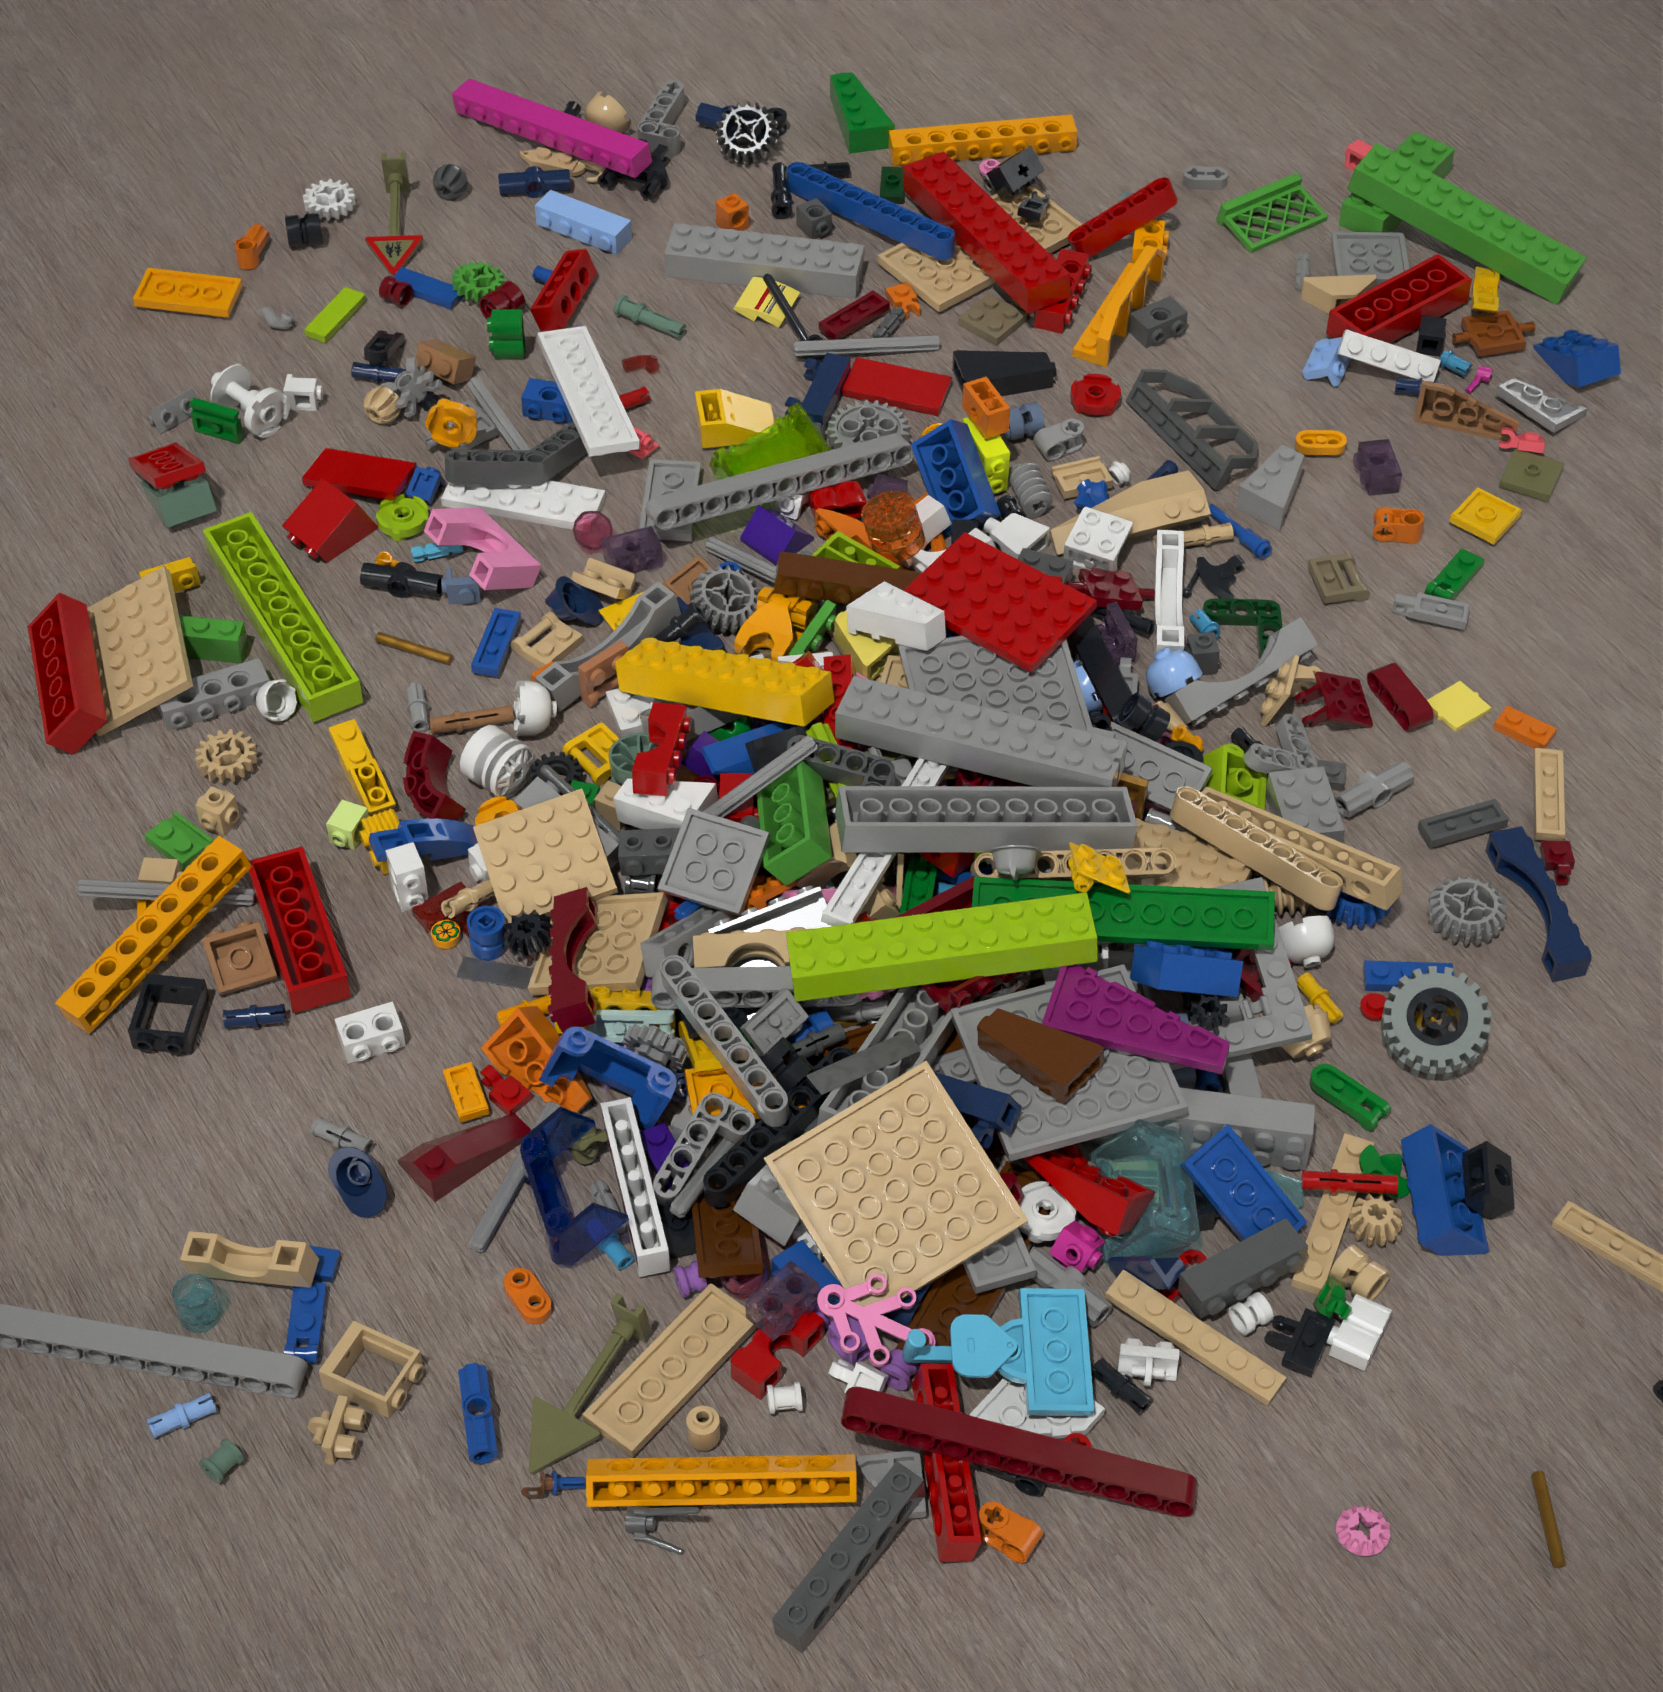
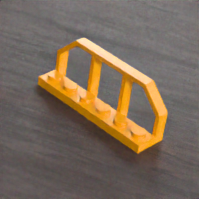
M1146 245L1136 262H1129L1074 346L1072 357L1104 367L1108 366L1112 336L1114 334L1122 337L1127 336L1130 308L1138 310L1144 307L1146 283L1149 279L1159 283L1162 281L1164 252L1158 248Z

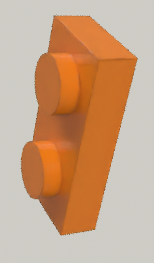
M1508 705L1496 719L1493 727L1494 730L1534 749H1546L1557 731V728Z

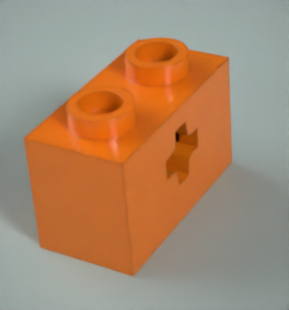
M983 377L964 383L962 408L984 438L987 439L1009 432L1010 407L989 379Z

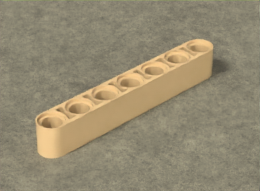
M1187 786L1176 790L1170 812L1171 819L1312 906L1325 911L1335 908L1343 885V880L1339 875L1200 791Z
M1168 848L1095 850L1096 853L1103 856L1112 855L1118 858L1123 864L1127 879L1164 877L1175 868L1177 861L1175 854ZM1037 851L1033 871L1020 875L1019 879L1073 881L1066 864L1071 856V851ZM992 853L981 854L971 865L972 877L1012 878L1011 875L997 872ZM1156 856H1161L1166 860L1167 868L1165 870L1156 867L1154 863ZM1126 857L1136 859L1138 862L1137 870L1132 871L1126 867ZM1043 859L1049 862L1051 866L1050 873H1042L1038 869V860ZM986 861L990 863L993 869L992 874H982L978 868L979 862Z

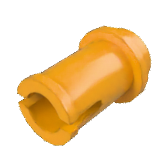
M1180 725V728L1176 726L1172 730L1171 738L1173 741L1191 743L1202 752L1204 745L1203 740L1199 736L1193 735L1184 725Z

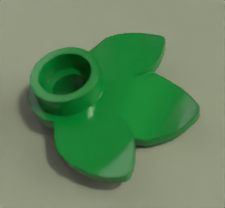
M1371 1144L1360 1153L1359 1164L1362 1171L1360 1174L1398 1175L1397 1195L1370 1193L1373 1198H1378L1382 1194L1392 1199H1401L1411 1192L1407 1185V1179L1400 1177L1402 1156L1400 1154L1380 1156Z

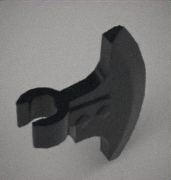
M1234 555L1226 563L1214 566L1205 557H1198L1197 569L1204 584L1215 595L1223 599H1234V595L1229 590V585L1236 582L1234 574L1244 569L1242 564L1245 562L1240 555Z

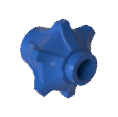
M1089 479L1081 482L1076 488L1079 492L1074 504L1077 509H1083L1084 507L1092 508L1109 499L1106 482L1104 480L1091 482Z

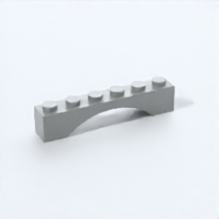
M657 581L637 597L632 609L623 622L601 644L579 657L566 661H555L535 677L536 682L545 686L549 691L551 701H556L557 711H562L581 696L578 666L620 640L628 646L629 651L641 643L643 639L654 638L670 625L672 617L681 615L676 594Z
M1302 617L1269 636L1266 648L1259 661L1243 677L1226 682L1195 680L1164 700L1171 705L1185 724L1191 723L1194 727L1207 719L1206 712L1212 710L1215 714L1228 706L1226 700L1233 697L1236 701L1248 694L1247 687L1254 684L1258 688L1270 680L1268 675L1272 672H1275L1277 675L1281 665L1284 662L1288 663L1294 654L1300 656L1298 663L1311 656L1312 654L1309 650L1318 644Z

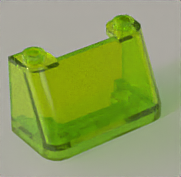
M797 402L788 408L790 414L785 415L783 418H776L773 425L736 447L734 445L729 446L728 451L721 447L713 452L709 466L716 477L721 480L830 451L831 448L801 404ZM758 505L749 508L756 510Z

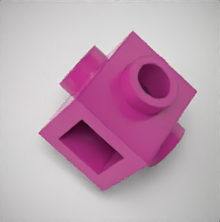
M1074 1220L1062 1229L1049 1254L1061 1261L1065 1268L1071 1266L1083 1273L1089 1268L1094 1270L1104 1256L1100 1251L1106 1241L1100 1238L1093 1228L1083 1226Z

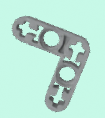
M1284 714L1276 724V731L1282 749L1254 743L1243 756L1245 763L1251 769L1266 774L1275 771L1318 767L1304 725L1298 717L1292 714Z

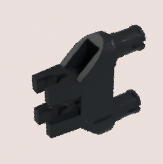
M659 144L651 154L652 163L636 178L605 167V170L597 179L599 185L610 188L613 181L620 177L645 184L640 190L641 196L652 200L657 191L664 189L668 184L665 166L669 162V157L664 156L668 151V146Z

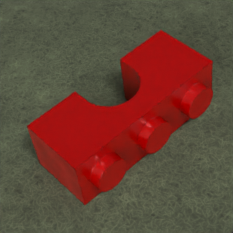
M796 1298L787 1306H781L775 1313L774 1319L766 1327H760L755 1332L752 1341L745 1348L741 1347L733 1354L730 1361L731 1378L761 1400L767 1394V1385L774 1387L782 1379V1362L772 1354L780 1349H791L804 1357L824 1337V1319Z

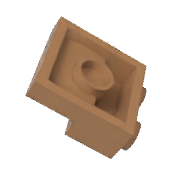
M243 922L235 927L236 929L226 932L224 930H216L202 939L219 996L277 979L260 922Z

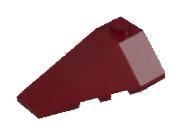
M515 1113L422 1143L397 1161L419 1187L434 1202H437L526 1141L531 1129Z

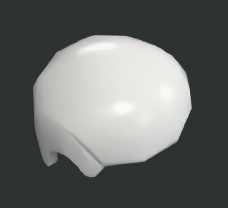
M285 679L266 682L259 688L256 696V705L259 712L273 722L287 720L295 712L297 705L296 689L290 686Z

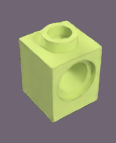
M341 800L326 823L329 842L339 847L355 850L361 841L359 831L363 830L361 820L363 817L367 818L369 816L368 808Z

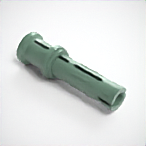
M621 295L615 303L614 314L619 317L622 315L628 317L635 324H647L678 339H681L686 332V329H683L686 328V324L648 309L645 303L631 301L626 295Z

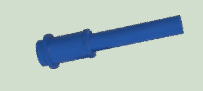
M1214 504L1209 505L1210 515L1221 524L1231 523L1233 533L1239 537V542L1247 546L1256 558L1264 559L1269 556L1272 551L1269 540L1262 539L1250 528L1244 529Z

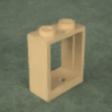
M353 1320L320 1368L319 1375L322 1388L337 1395L347 1396L350 1401L390 1419L394 1411L400 1409L405 1403L407 1392L412 1384H416L421 1379L424 1365L420 1350ZM363 1349L404 1367L385 1396L344 1378Z

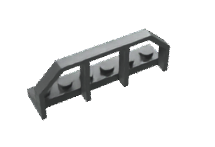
M1141 370L1126 401L1215 490H1222L1233 469L1252 468L1257 459L1259 443L1198 384L1168 370ZM1147 383H1163L1191 396L1193 399L1171 398L1169 404H1167ZM1177 412L1208 413L1219 425H1198L1195 431ZM1204 439H1235L1248 452V455H1229L1225 461Z

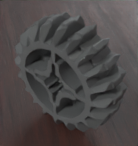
M749 101L745 103V107H742L741 103L738 102L737 109L735 110L729 106L730 114L722 113L721 116L724 121L720 120L717 122L720 128L716 130V136L719 137L717 144L721 145V152L727 153L729 160L735 157L737 164L742 159H744L745 165L749 164V159H753V162L757 164V157L759 156L765 160V152L772 153L773 148L771 145L775 146L778 143L777 139H775V137L779 136V131L776 130L778 124L777 121L773 120V113L767 114V107L764 106L760 109V105L757 102L753 107H751ZM744 118H754V120L746 121ZM736 123L738 129L733 134V137L729 139L730 130ZM766 127L764 138L759 143L757 136L761 133V129ZM743 128H744L745 131H747L748 133H751L752 139H751V137H750L749 135H747L746 133L743 132ZM743 145H749V146H751V148H740V147L743 146Z

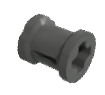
M658 874L626 875L625 894L656 893Z

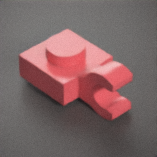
M1501 428V434H1508L1510 439L1506 442L1499 441V447L1544 453L1545 440L1539 433L1527 431L1525 434L1516 435L1511 428Z

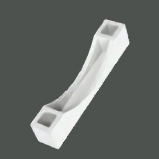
M1157 530L1154 569V654L1167 647L1170 651H1184V625L1182 617L1184 531Z

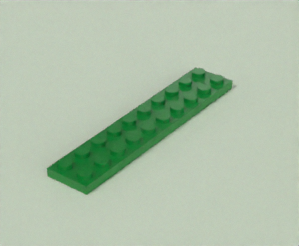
M974 877L972 907L1082 892H1078L1074 888V882L1032 879H1018L1014 881L1012 878ZM1093 883L1092 887L1087 891L1097 941L1147 944V940L1164 942L1165 945L1178 944L1196 947L1273 950L1274 891L1128 884L1130 888V893L1128 894L1104 883Z

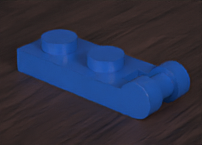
M312 1283L311 1288L293 1286L284 1354L298 1356L303 1360H307L308 1364H318L327 1297L326 1283ZM298 1345H308V1347H298Z

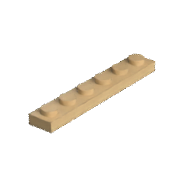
M1344 1133L1332 1169H1337L1339 1173L1360 1174L1362 1172L1359 1164L1360 1153L1370 1144L1374 1147V1142ZM1324 1190L1306 1240L1308 1245L1306 1262L1302 1268L1295 1272L1292 1279V1287L1316 1295L1319 1294L1329 1277L1349 1219V1211L1354 1205L1358 1192L1337 1191V1194H1330V1191Z
M1124 1269L1105 1293V1299L1267 1407L1286 1380V1376Z

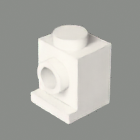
M287 374L283 392L289 398L290 410L317 411L318 402L323 400V386L317 384V378H293L292 374Z

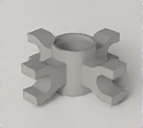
M416 357L407 359L406 371L400 373L394 383L387 382L381 385L392 389L399 396L396 407L398 409L405 407L404 415L406 417L415 415L416 403L425 398L427 391H439L442 385L440 379L433 381L434 373L432 371L425 372L426 368L423 365L417 367L418 359Z

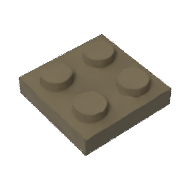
M990 293L958 317V325L995 346H998L1027 322V313Z

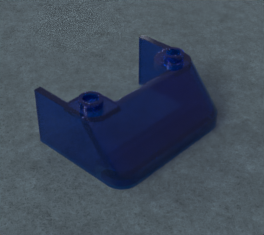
M559 1107L523 1138L520 1153L525 1182L550 1258L555 1264L570 1267L625 1224L629 1217L625 1213L594 1202L577 1216L573 1217L553 1160L596 1124L591 1118Z

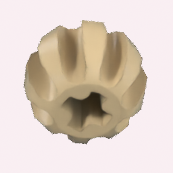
M376 387L370 390L364 398L363 407L365 413L378 424L384 425L393 422L401 412V408L398 409L396 407L399 396L388 387Z

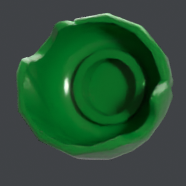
M744 715L739 720L732 721L730 729L718 727L709 734L716 740L722 741L753 730V723L749 716Z

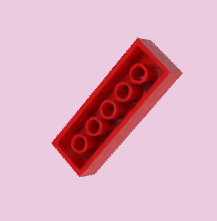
M1436 254L1330 310L1326 334L1332 339L1343 336L1344 330L1347 329L1386 343H1392L1420 328L1422 315L1440 317L1468 302L1472 278L1441 255Z
M59 592L27 627L46 744L75 754L82 746L87 744L90 737L98 729L104 726L107 719L87 605Z
M303 846L249 860L252 866L248 871L251 885L292 1012L297 1013L350 998L347 974Z

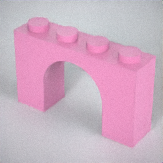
M480 507L432 509L424 532L438 546L466 545L484 551V553H478L469 575L484 590L533 588L542 565Z

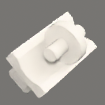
M1127 1338L1125 1344L1120 1345L1118 1371L1123 1375L1128 1374L1131 1377L1144 1378V1386H1150L1151 1379L1176 1381L1179 1349H1174L1172 1342L1160 1341L1156 1344V1347L1143 1346L1139 1339Z

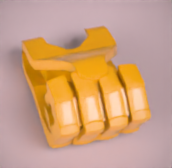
M763 587L757 595V610L744 622L735 638L734 652L737 655L746 654L749 656L755 649L761 647L770 648L772 650V661L778 662V656H789L791 649L816 616L818 604L806 600L804 597L774 593V588Z

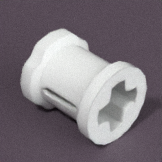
M794 1382L793 1386L775 1388L772 1385H767L769 1414H775L776 1410L796 1408L797 1411H803L799 1382Z

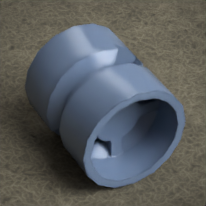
M1037 402L1023 404L1020 406V409L1016 406L1010 407L1009 432L1003 433L1007 441L1021 439L1024 434L1028 437L1034 436L1040 429L1044 428L1043 413Z

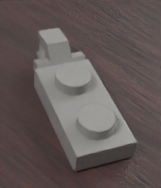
M1417 593V596L1396 594L1392 612L1409 618L1412 617V619L1465 630L1470 605L1423 593Z

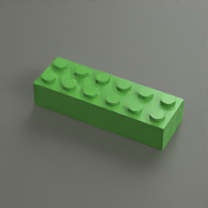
M1414 131L1394 152L1444 179L1451 172L1455 148ZM1352 192L1342 202L1339 226L1353 232H1392L1402 219Z

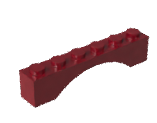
M587 887L554 896L553 909L550 910L553 927L550 928V936L553 943L549 947L552 965L549 966V974L552 983L548 986L551 1004L548 1005V1014L553 1023L557 1022L562 1033L570 1027H585L596 1023L597 1003L586 981L577 977L574 972L576 959L582 945L597 927V907Z

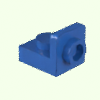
M427 466L426 469L416 467L405 495L413 499V495L424 500L426 504L432 505L439 486L445 487L446 481L441 476V472L433 467Z

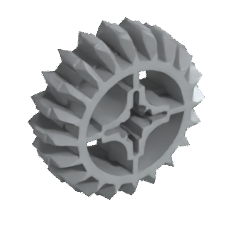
M719 565L715 567V570L708 568L705 574L700 573L697 580L692 584V591L689 595L690 601L696 603L707 617L706 623L711 625L712 631L719 628L723 634L726 632V629H729L734 634L737 628L740 630L744 622L757 610V595L761 589L756 588V580L749 581V573L745 575L740 574V568L736 571H732L729 565L725 570Z
M1456 875L1453 881L1445 878L1442 884H1437L1429 896V903L1427 905L1429 924L1434 925V932H1442L1443 939L1452 938L1453 945L1457 941L1463 942L1465 947L1469 942H1472L1477 947L1481 941L1488 944L1491 938L1497 937L1505 925L1507 915L1505 897L1500 896L1499 889H1491V882L1481 883L1480 877L1477 880H1472L1469 875L1465 879H1461Z

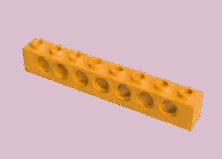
M1070 114L889 130L888 150L892 166L908 165L943 151L953 161L1013 156L1029 146L1033 148L1035 154L1075 151L1077 128L1073 116Z
M218 836L174 882L124 930L118 939L62 993L55 1004L65 1019L87 1034H90L146 977V974H149L252 868L244 851L221 836Z
M855 1454L588 1459L586 1471L587 1507L857 1502Z

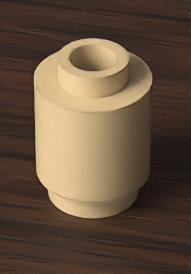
M709 1406L693 1408L686 1418L687 1439L693 1448L706 1452L713 1449L720 1440L719 1415L715 1409Z

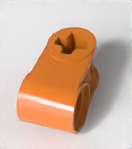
M1381 507L1374 512L1373 518L1376 525L1372 533L1376 540L1415 544L1421 540L1424 526V514L1417 509ZM1385 514L1387 515V521H1384Z
M988 1502L980 1508L978 1522L982 1542L997 1549L1017 1563H1025L1043 1536L1040 1526L999 1502Z

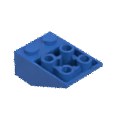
M1568 330L1562 336L1547 337L1543 339V342L1533 345V349L1564 383L1576 387H1582L1621 374L1619 345L1608 342L1607 339H1598L1591 334L1579 333L1578 330Z

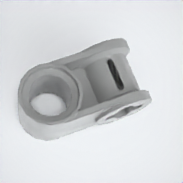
M1071 418L1053 426L1042 428L1035 434L1034 443L1048 461L1057 460L1065 455L1078 452L1083 448L1081 435L1084 432V424L1078 419Z

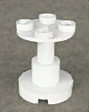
M239 363L213 375L211 379V384L213 385L210 393L211 403L232 409L240 404L241 410L245 413L244 423L246 428L258 437H269L281 428L278 424L282 418L287 419L290 401L280 390L270 387L260 392L257 390L248 391L251 384V375L246 367Z

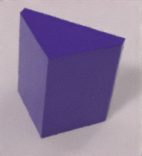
M758 505L740 536V541L777 566L779 551L797 553L814 541V536L778 511Z

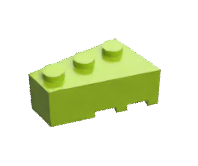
M839 531L833 534L811 555L900 569V566Z

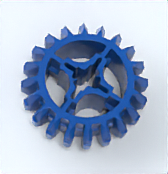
M1340 891L1335 908L1327 911L1320 910V912H1326L1329 919L1335 918L1337 925L1345 923L1348 929L1352 925H1357L1361 930L1364 924L1372 928L1375 922L1381 923L1384 917L1388 916L1391 912L1392 905L1386 911Z

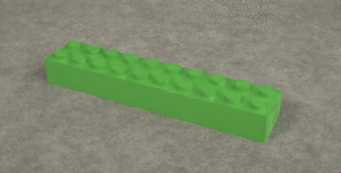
M1378 143L1371 148L1356 166L1347 190L1558 305L1575 282L1587 257L1577 251L1572 250Z

